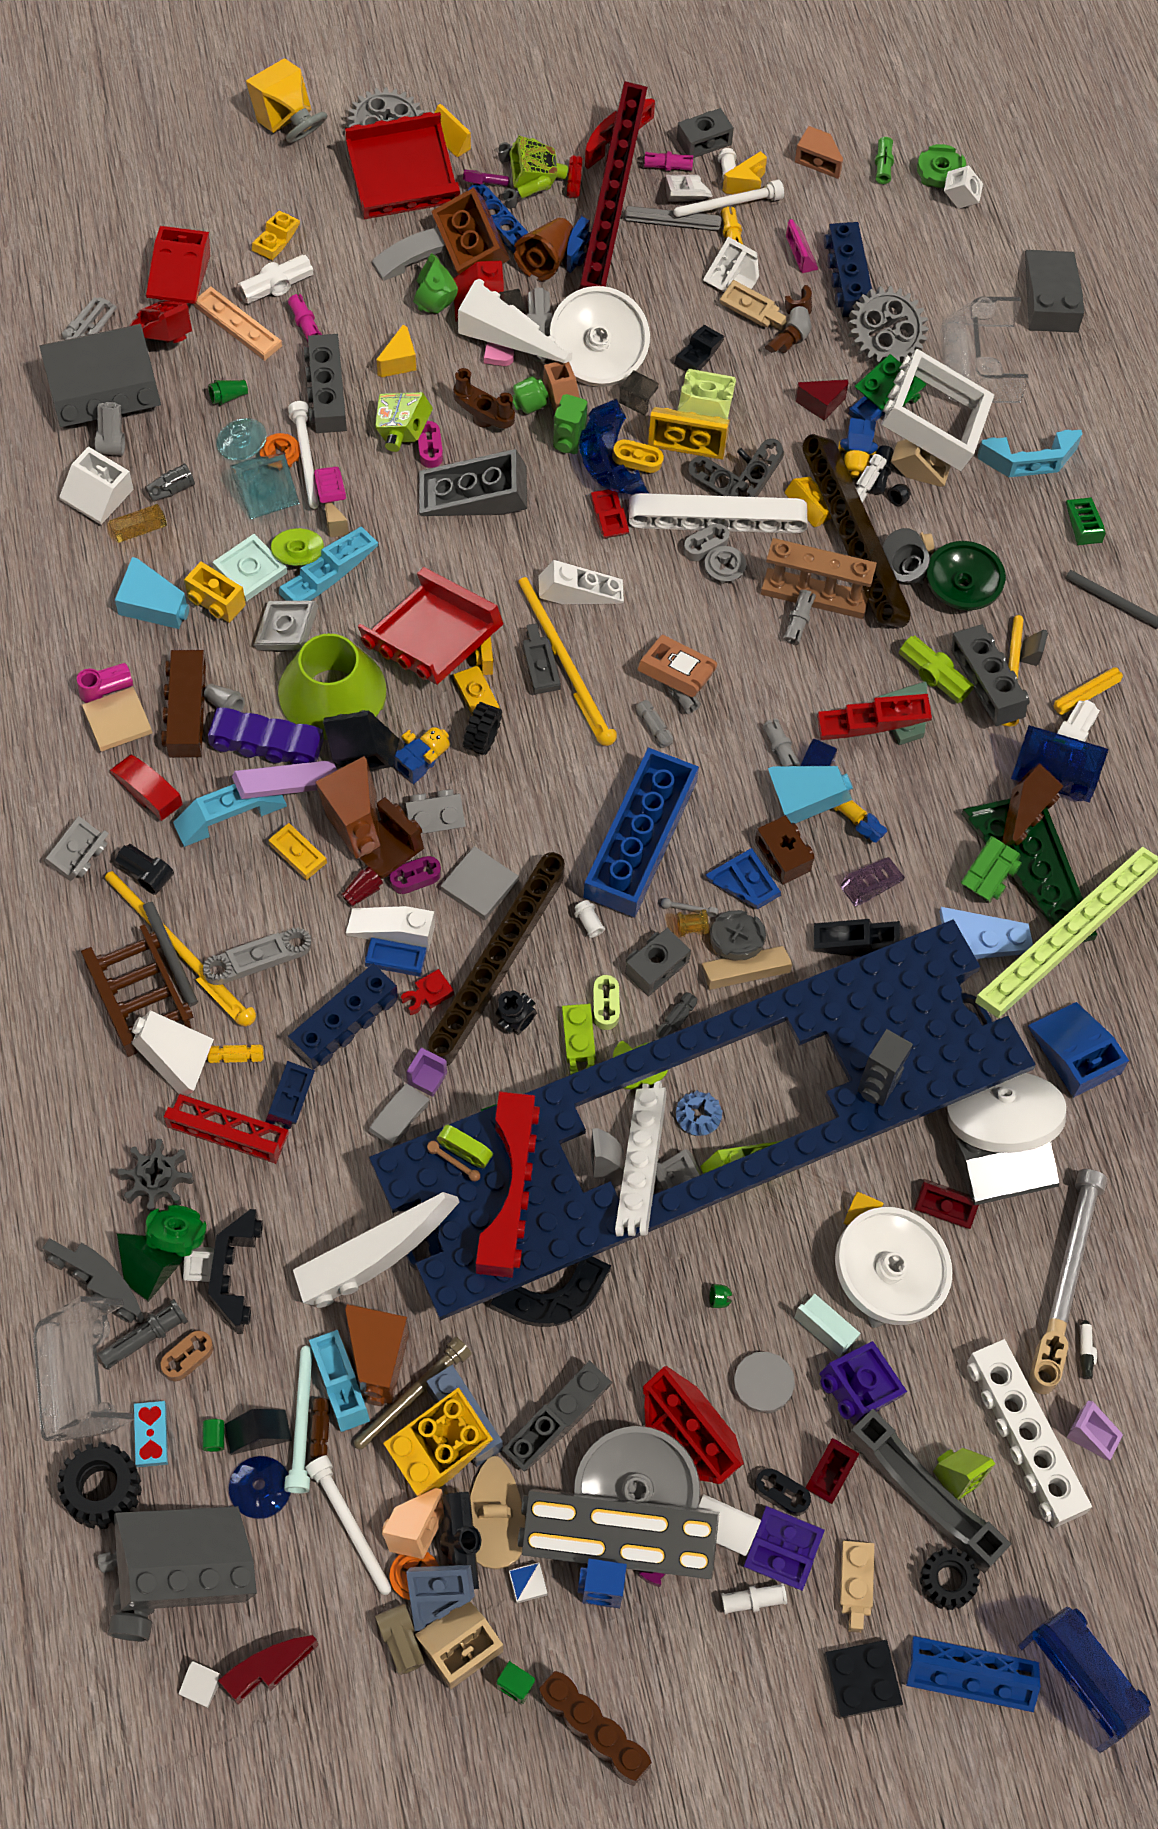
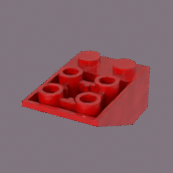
M167 226L159 227L154 243L146 298L196 304L210 259L209 232Z

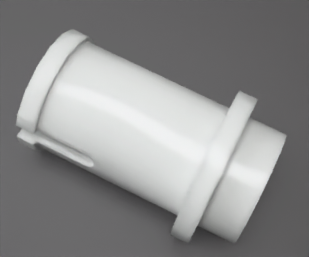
M731 148L722 149L718 155L723 179L726 172L736 167L737 155Z
M585 900L575 906L576 912L574 915L576 918H580L590 938H594L605 931L604 926L594 911L595 905Z

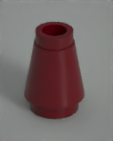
M368 866L365 870L361 869L341 895L353 907L355 904L379 891L383 881Z

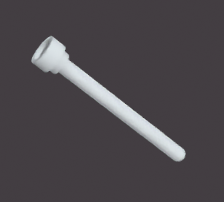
M779 179L769 181L761 189L676 207L673 213L676 217H682L762 198L776 201L783 199L784 187Z
M295 401L288 406L289 418L296 424L309 506L312 509H316L319 506V499L306 426L309 418V407L304 401Z
M324 1455L315 1459L305 1467L311 1479H315L316 1483H321L379 1592L382 1595H388L391 1592V1585L331 1477L333 1475L331 1470L333 1466L328 1456Z

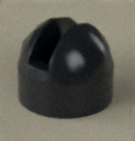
M905 484L894 485L888 490L889 500L898 507L905 504L911 495L909 487Z

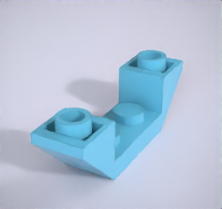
M1082 430L1056 432L1052 450L1022 451L1015 454L1010 452L1007 437H992L981 440L977 456L980 461L1007 477L1057 473L1077 450L1082 437Z
M233 784L195 799L173 824L185 847L210 837L208 826L256 807L262 817L287 807L283 795L241 799L236 785Z

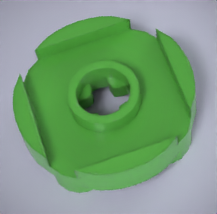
M944 144L930 146L928 151L922 152L918 159L917 171L921 177V183L928 187L944 188L948 171L965 167L966 159L962 154L960 157L952 146ZM943 164L945 168H939L938 166Z

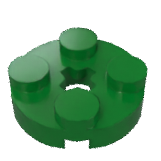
M171 1205L168 1206L167 1211L159 1212L158 1208L147 1216L145 1225L146 1244L151 1248H158L186 1257L191 1255L193 1249L198 1248L204 1242L206 1223L205 1221L203 1223L200 1220V1214L191 1208Z

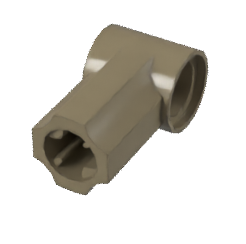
M405 1604L376 1615L375 1619L384 1643L387 1642L398 1674L409 1673L425 1665L419 1645L413 1634L415 1630Z

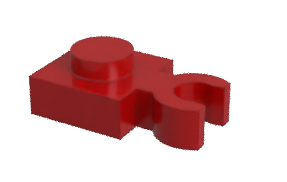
M437 969L415 982L417 991L404 992L401 995V1002L403 1004L413 1000L415 1004L410 1006L408 1010L410 1015H414L421 1010L422 1005L425 1003L431 1009L454 996V990L440 969Z

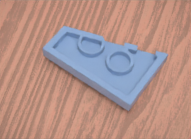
M945 907L940 908L941 923L943 924L954 919L976 959L1022 955L1033 945L1028 923Z

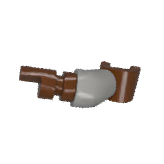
M808 285L802 287L800 300H793L791 296H785V309L790 315L789 322L786 324V329L783 330V333H780L765 346V349L773 353L779 350L782 353H786L797 342L801 343L809 335L812 328L809 316L812 312V291Z

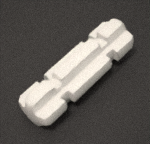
M878 454L872 456L869 462L871 465L865 468L856 483L858 485L856 490L862 502L868 495L866 491H870L880 474L878 471L882 470L887 463V460Z

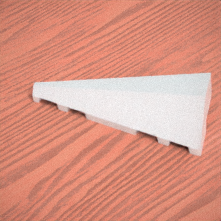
M477 279L474 281L458 309V334L562 363L572 360V352L570 350L565 351L555 343L556 339L554 337L543 334L539 330V325L514 305H507L502 301L498 292H491L484 286L483 280Z

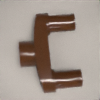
M460 368L458 373H455L454 400L473 415V421L477 426L482 428L495 426L506 429L515 423V411L511 394L501 393L500 397L496 399L471 384L470 370Z

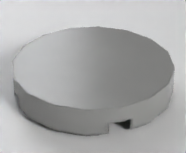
M755 1352L745 1357L738 1365L734 1376L735 1394L747 1409L754 1412L773 1413L782 1409L791 1399L795 1386L794 1373L789 1364L779 1355L770 1352Z

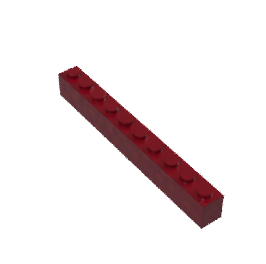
M624 81L578 290L592 286L606 287L648 88L646 86Z

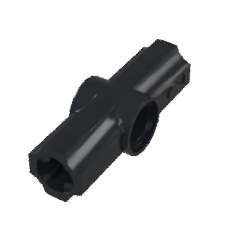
M470 1492L443 1494L446 1530L440 1538L441 1550L448 1557L449 1566L471 1565L474 1590L479 1589L476 1553L481 1547L482 1539L478 1529L473 1526Z

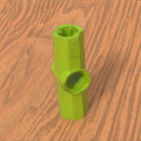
M910 636L900 648L899 654L918 670L919 676L924 682L926 681L927 685L931 687L938 686L956 703H962L973 690L974 685L954 669L952 660L945 653H935L918 637Z

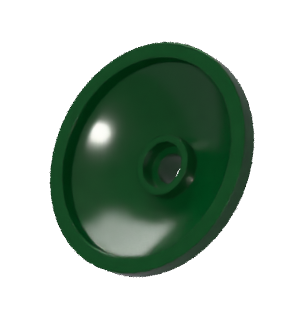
M955 541L941 546L933 553L926 571V578L933 594L946 605L960 610H978L991 605L998 599L1005 585L1006 574L1001 560L989 548L971 541Z

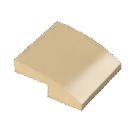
M134 687L82 705L101 752L153 734Z

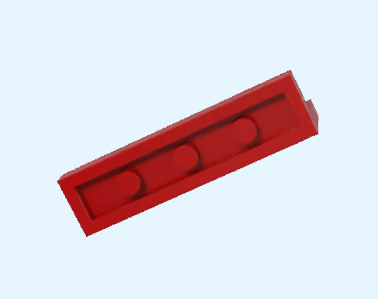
M179 1094L174 1107H168L164 1115L167 1128L274 1164L277 1163L289 1134L288 1129ZM183 1104L195 1107L198 1115L195 1116L181 1111ZM215 1114L222 1116L225 1125L207 1120L206 1118ZM243 1123L249 1125L253 1133L249 1134L233 1127ZM273 1133L279 1135L276 1143L260 1136Z

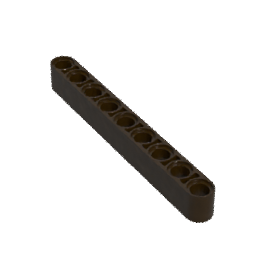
M810 434L803 442V453L848 555L877 563L871 587L863 586L874 615L881 624L903 628L909 623L911 617L909 606L834 440Z
M549 852L541 857L428 1041V1051L445 1059L447 1066L455 1059L563 882L565 862L560 854ZM550 867H553V868H556V869H558V870L555 871V872H550V871H547L546 869H547V868H550ZM541 889L545 892L542 894H536L533 892V890ZM522 911H528L531 914L528 916H522L519 913ZM508 933H514L518 936L510 939L507 938L505 935ZM499 955L502 956L504 959L501 961H495L491 958L493 956ZM487 978L490 982L481 984L477 980ZM470 1000L476 1003L472 1007H467L463 1004ZM455 1023L462 1025L458 1030L449 1028L450 1025ZM442 1046L448 1049L445 1053H437L436 1051H434L436 1048Z

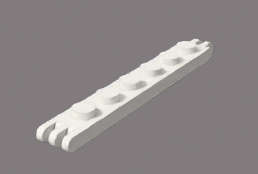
M661 1080L654 1083V1088H650L649 1084H643L642 1088L636 1089L616 1220V1236H623L625 1227H628V1236H635L637 1227H640L641 1236L648 1235L666 1103V1088H662Z

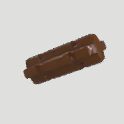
M316 1398L313 1401V1413L315 1415H312L311 1442L313 1444L310 1445V1457L312 1459L327 1455L328 1447L326 1443L328 1442L329 1416L327 1414L330 1413V1400L327 1398Z

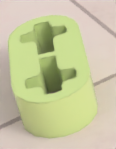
M602 975L594 982L593 1019L596 1026L600 1029L610 1030L616 1027L619 1021V983L610 975ZM603 985H609V989H611L609 991V998H604ZM604 1007H609L610 1020H604L602 1016Z

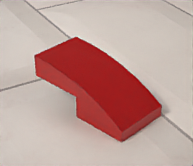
M611 488L591 492L590 498L603 538L629 534L624 509L620 505L617 489Z

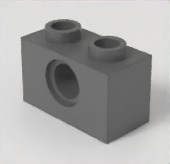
M719 108L678 122L676 140L686 155H693V158L732 145L734 127L723 110Z
M668 927L661 933H654L648 939L647 945L640 951L638 949L634 950L626 959L625 974L648 997L688 964L690 960L691 950ZM653 957L660 958L662 962L653 963L652 961H650V959Z

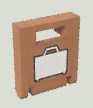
M662 634L640 660L638 671L690 697H694L716 670L717 662Z

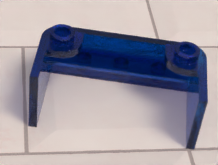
M1066 1606L1034 1629L1018 1647L1022 1651L1034 1641L1038 1644L1109 1737L1096 1748L1099 1753H1102L1151 1715L1149 1710L1151 1703L1141 1690L1138 1689L1136 1691L1086 1626L1088 1622L1085 1616L1077 1608L1072 1610Z

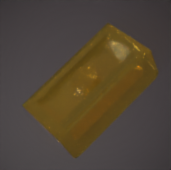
M158 504L108 521L118 543L167 526L165 515Z

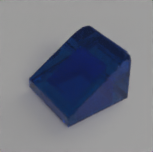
M813 738L800 766H832L836 758L837 748Z

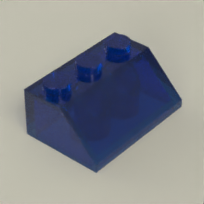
M1028 725L1011 779L1019 782L1029 770L1040 763L1063 785L1062 789L1058 792L1059 794L1069 796L1076 801L1090 803L1109 749Z

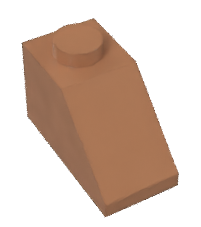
M808 126L797 145L795 162L839 179L843 157L831 134Z

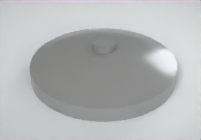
M628 1426L604 1435L588 1449L580 1462L575 1478L574 1491L575 1494L692 1509H698L700 1501L699 1475L690 1454L671 1435L652 1427Z

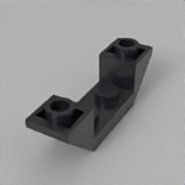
M256 1209L248 1210L218 1233L215 1241L208 1295L211 1303L237 1334H243L244 1325L250 1324L251 1307L247 1306L245 1296L225 1295L230 1293L231 1276L227 1275L228 1265L234 1264L235 1247L232 1246L255 1248L256 1238H261L263 1220H259Z

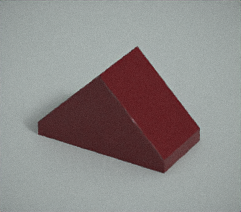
M848 379L798 382L795 400L802 407L825 421L846 399Z
M832 1438L805 1488L833 1504L860 1453Z

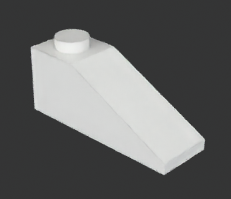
M407 906L352 908L346 936L371 940V937L425 947L429 951L435 928L434 911Z

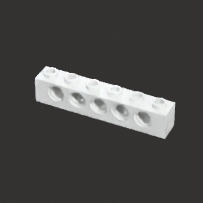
M1005 1339L973 1352L967 1361L968 1373L974 1382L978 1381L983 1391L981 1392V1397L985 1406L993 1410L997 1418L995 1423L1002 1437L1006 1436L1011 1445V1457L1017 1465H1021L1026 1475L1024 1480L1028 1490L1032 1494H1036L1040 1502L1039 1510L1043 1519L1046 1522L1050 1521L1054 1529L1085 1515L1092 1508V1505ZM997 1373L1001 1375L1004 1379V1384L993 1382L990 1374ZM1005 1401L1015 1402L1019 1411H1009L1005 1406ZM1019 1429H1028L1032 1433L1033 1439L1026 1440L1022 1438ZM1034 1456L1043 1457L1047 1462V1468L1038 1467L1034 1462ZM1048 1485H1057L1062 1491V1496H1053L1049 1491Z

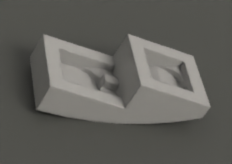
M406 1083L381 1111L370 1126L369 1132L393 1147L409 1131L411 1123L428 1107L430 1099Z

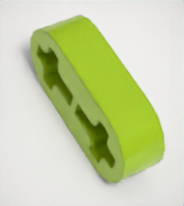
M445 1125L437 1137V1141L443 1147L479 1168H485L493 1156L488 1147L453 1126Z

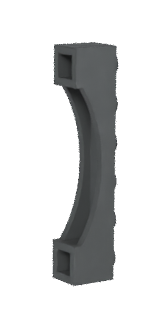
M872 1409L851 1430L847 1439L961 1552H966L969 1559L973 1558L976 1562L975 1565L985 1574L1005 1553L1011 1543L989 1521L986 1522L947 1491L912 1455L896 1435V1430Z

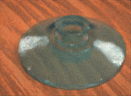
M237 419L227 424L220 431L217 437V448L221 455L227 459L244 460L254 456L263 448L266 443L267 432L263 424L255 419Z

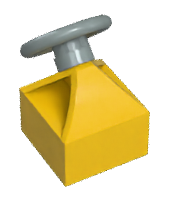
M285 58L246 80L258 123L273 133L291 122L296 125L286 136V140L289 143L296 142L321 126L328 117L326 112H319L313 116L310 115L309 112L312 109L301 69Z

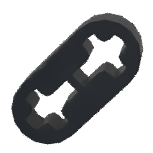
M772 1468L762 1470L758 1474L755 1490L760 1497L793 1516H800L808 1510L811 1503V1495L804 1486ZM770 1477L774 1478V1485L782 1491L780 1492L775 1488H771L769 1491L765 1490V1483L761 1480H768ZM784 1493L793 1497L797 1493L802 1496L801 1502L805 1505L798 1504L796 1508L791 1506L792 1499Z

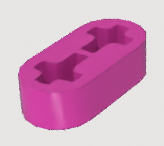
M432 421L426 422L418 439L420 461L427 468L438 467L443 461L440 428ZM426 432H431V440H427ZM429 449H433L434 457H429Z

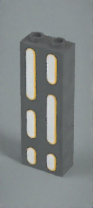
M531 1489L528 1496H523L521 1514L526 1515L525 1528L520 1527L518 1547H523V1556L588 1564V1559L627 1564L626 1569L712 1579L720 1512Z

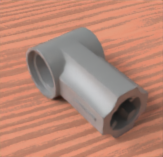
M115 402L99 403L97 406L98 431L95 436V451L105 455L123 456L125 451V434L122 432L121 405Z

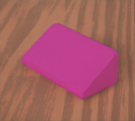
M790 219L787 225L786 239L800 272L806 273L818 270L817 263L803 231L793 219Z

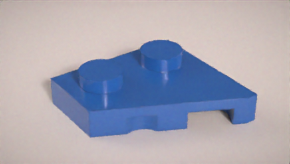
M752 848L706 874L707 880L756 909L781 896V891Z

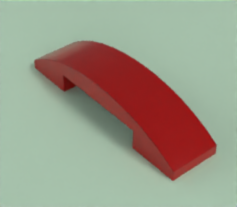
M652 98L645 99L639 129L654 118L655 100ZM617 110L605 118L590 136L585 149V167L587 169L605 156V145L611 140Z

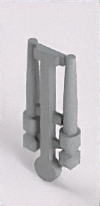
M94 297L76 319L70 322L67 329L62 332L63 339L85 336L84 333L88 328L90 330L86 335L99 333L117 307L106 299ZM95 303H97L98 305L84 321L85 317L88 315L92 307L95 305ZM104 307L109 308L96 325L92 324Z

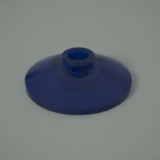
M257 1456L245 1460L234 1470L230 1478L229 1496L234 1507L238 1506L240 1513L249 1518L265 1519L274 1516L284 1508L291 1492L284 1490L285 1477L289 1475L288 1471L279 1461L271 1457ZM257 1480L265 1482V1486L260 1490L253 1487Z

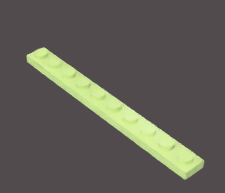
M1141 847L977 995L975 1003L999 1019L1158 873V856Z

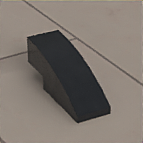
M870 919L814 923V950L817 952L862 957L904 939V930L900 921L871 923Z

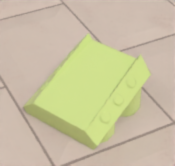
M688 369L684 385L681 389L678 411L728 419L736 378Z

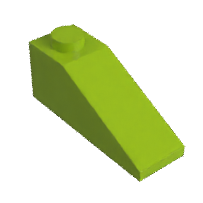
M961 1448L955 1453L950 1449L936 1459L938 1464L933 1472L943 1487L956 1499L960 1500L982 1484L996 1463L990 1457L965 1448Z

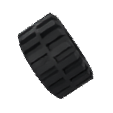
M99 1442L98 1447H94L90 1443L85 1445L86 1450L83 1452L79 1448L73 1452L75 1457L72 1460L67 1457L64 1462L65 1470L60 1469L58 1476L61 1482L57 1483V1487L61 1494L59 1496L61 1502L81 1525L85 1523L88 1528L92 1529L95 1528V1525H99L101 1529H107L109 1523H113L115 1526V1513L130 1512L131 1507H137L139 1503L137 1496L141 1495L142 1491L140 1486L141 1478L129 1455L125 1451H120L118 1446L112 1444L111 1447H108L106 1442ZM99 1471H110L116 1474L117 1485L110 1496L100 1501H90L84 1498L83 1486L92 1474Z

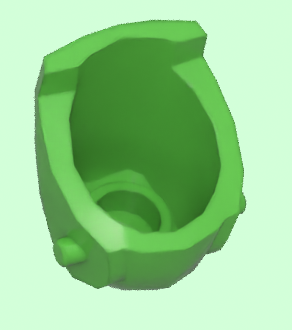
M431 253L416 280L420 287L416 291L413 302L418 305V310L440 313L454 301L458 293V287L448 270Z

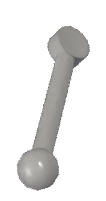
M669 898L661 900V906L665 909L674 907L705 913L710 917H717L719 912L714 907L703 908L672 902Z

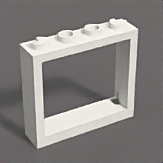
M916 349L911 357L908 355L905 357L899 367L901 370L894 380L895 385L888 395L889 401L883 409V412L886 414L881 425L962 471L975 453L994 394ZM914 375L972 409L961 441L902 407Z

